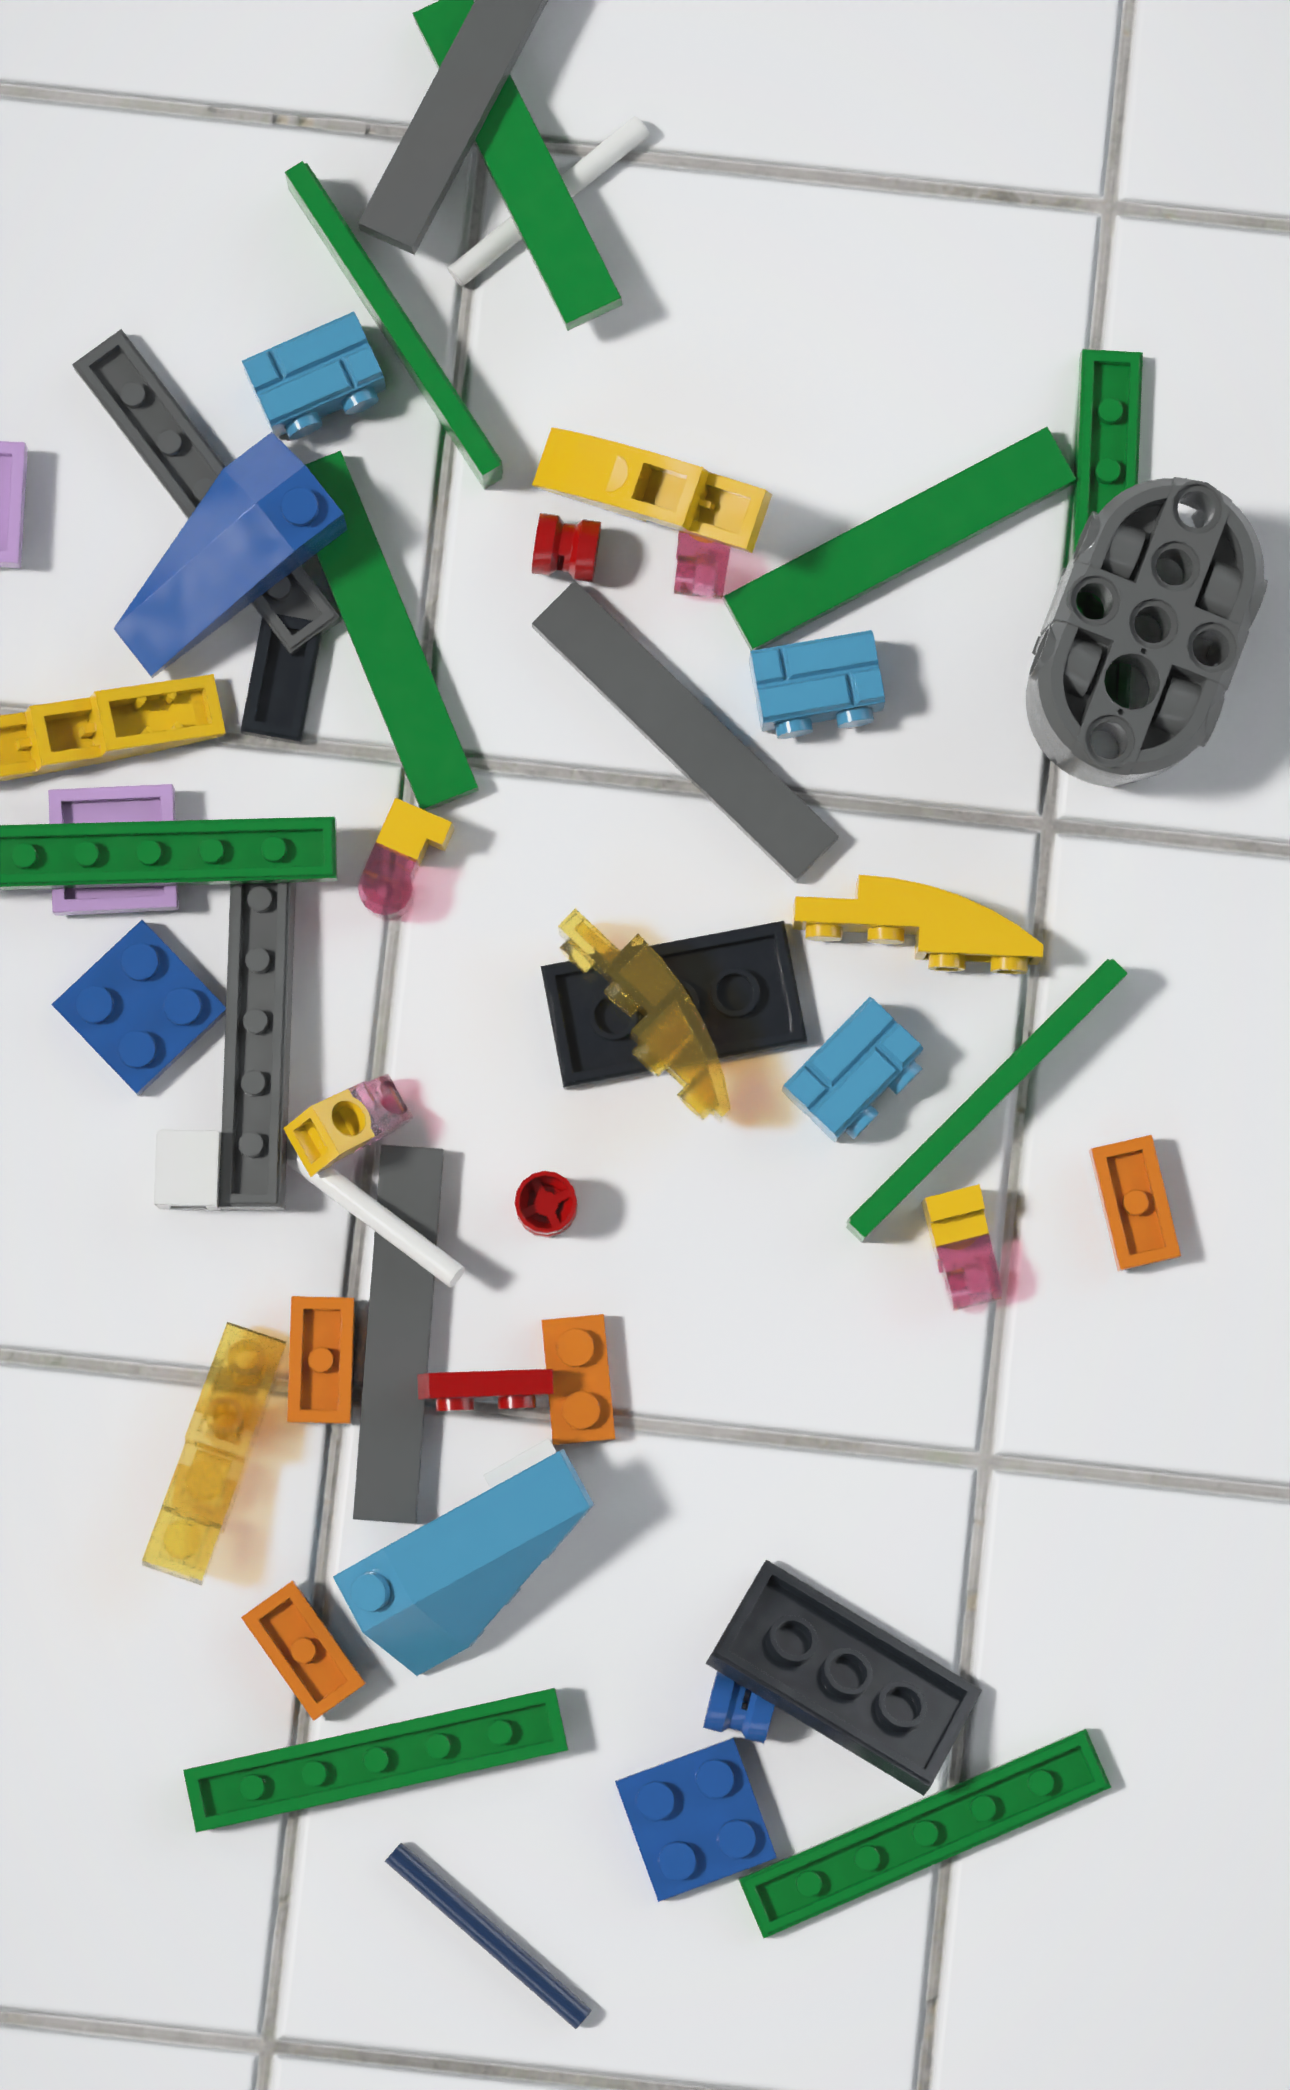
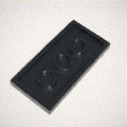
M784 921L541 966L564 1089L807 1044L808 1042Z
M765 1560L705 1663L923 1796L933 1784L982 1692V1689L768 1560Z

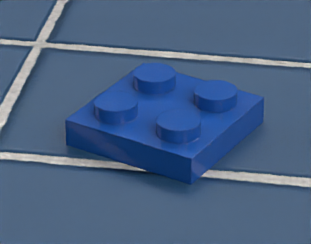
M143 920L136 924L51 1004L138 1096L226 1015V1007Z
M733 1737L615 1780L658 1902L777 1858Z

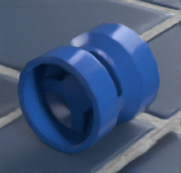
M717 1671L703 1728L717 1732H723L728 1728L742 1732L745 1739L764 1744L775 1706ZM742 1703H747L746 1710L741 1709Z

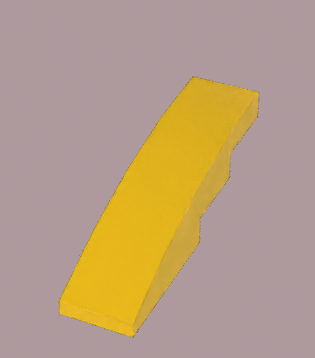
M214 674L94 691L88 698L29 706L25 712L0 715V781L91 766L222 737L226 734Z

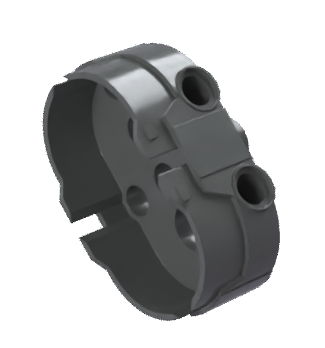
M1174 477L1173 479L1162 478L1146 481L1124 490L1107 503L1099 513L1092 511L1081 533L1075 552L1067 568L1063 569L1056 593L1040 632L1041 636H1038L1032 651L1035 657L1028 677L1026 711L1033 736L1045 755L1061 770L1082 781L1094 785L1115 787L1116 785L1134 783L1159 775L1175 766L1198 746L1204 747L1216 726L1223 707L1224 694L1231 683L1249 635L1248 630L1263 601L1268 580L1264 579L1263 554L1252 525L1228 496L1209 483ZM1179 503L1197 510L1191 516L1195 528L1189 527L1180 519L1178 514ZM1167 558L1178 563L1183 573L1181 585H1169L1161 580L1156 570L1157 559ZM1078 593H1092L1101 600L1104 608L1102 619H1088L1079 612L1076 604ZM1136 616H1150L1158 622L1162 632L1160 642L1149 643L1138 636L1134 626ZM1203 638L1212 642L1206 657L1208 666L1200 663L1194 656V639ZM1118 663L1129 664L1143 673L1150 690L1148 702L1143 708H1122L1112 701L1106 692L1104 683L1105 673L1110 665ZM1105 730L1115 737L1119 747L1116 758L1106 759L1095 753L1091 745V734L1093 731Z

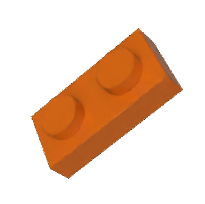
M1152 1135L1091 1148L1089 1154L1118 1272L1181 1257Z
M291 1296L288 1423L351 1424L355 1298Z
M604 1314L541 1320L546 1369H553L554 1394L548 1395L553 1446L615 1440Z
M294 1580L241 1617L313 1721L367 1684Z

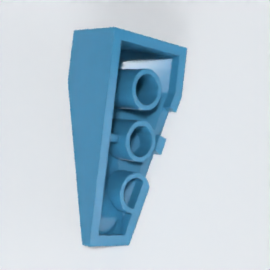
M562 1449L333 1576V1579L361 1631L418 1676L471 1647L483 1634L484 1628L505 1605L510 1603L521 1590L520 1587L543 1560L549 1558L594 1506V1503L568 1455Z

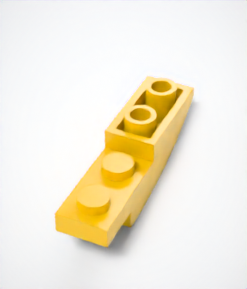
M554 427L551 428L532 486L643 522L648 520L752 553L772 497V494L765 489L711 473L703 467L622 443Z
M859 874L856 881L855 899L795 896L793 904L792 930H806L805 939L841 941L843 932L868 933L867 941L870 943L903 944L905 935H915L914 959L929 960L928 969L934 971H965L966 962L991 963L990 972L1026 974L1028 973V965H1038L1043 958L1044 945L1019 925L990 908L963 896L926 884L897 878Z

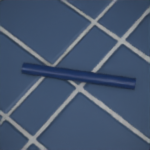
M400 1843L384 1861L574 2029H577L590 2014L591 2008L403 1843Z

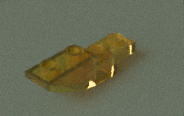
M575 908L558 925V933L565 940L559 947L560 951L583 973L586 974L593 967L610 983L604 990L605 994L624 1013L631 1017L638 1010L645 1016L631 1030V1038L638 1044L631 1052L639 1062L656 1077H659L664 1071L673 1077L683 1087L677 1094V1097L702 1121L711 1114L722 1123L729 1115L731 1109L725 1077L706 1026L682 984L663 959L639 934L620 951Z
M227 1322L187 1429L185 1445L142 1558V1566L201 1586L203 1585L220 1535L225 1531L253 1451L285 1352L286 1341Z

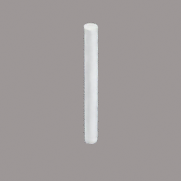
M634 116L561 175L572 198L650 136L648 129L639 118ZM509 217L447 267L451 276L461 287L466 285L522 239L512 218Z
M287 1137V1165L448 1287H452L458 1282L465 1271L464 1266L331 1166L310 1177Z

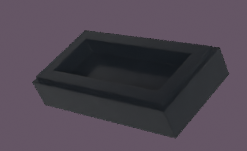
M277 614L287 629L300 631L313 621ZM262 617L240 730L241 734L302 745L322 641V632L307 641L306 646L291 656Z

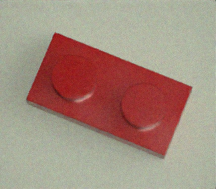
M553 1369L438 1372L417 1375L418 1400L436 1399V1411L474 1410V1398L498 1397V1409L536 1408L535 1396L554 1394Z

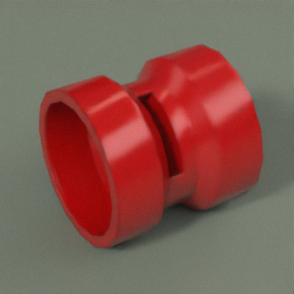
M540 513L533 551L532 574L551 576L559 570L569 573L574 580L593 582L602 522L583 519L577 524L564 523L559 515Z
M550 1171L533 1173L524 1179L516 1191L514 1203L518 1220L525 1230L535 1236L545 1238L561 1235L569 1229L576 1218L578 1207L575 1190L570 1182L560 1174Z

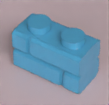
M351 312L242 360L247 379L271 432L277 437L287 433L290 440L299 439L317 431L323 426L322 417L340 409H343L346 415H353L372 407L379 401L377 393L386 390L382 370L355 312Z
M872 630L750 651L749 666L762 732L776 730L778 739L795 738L812 733V723L836 719L838 728L858 727L872 723L874 721L873 713L883 711L885 694Z
M869 997L783 1085L781 1091L831 1140L836 1142L844 1132L854 1140L878 1116L879 1112L872 1106L875 1100L888 1087L898 1095L923 1069L915 1059L922 1053L924 1048L881 1005Z

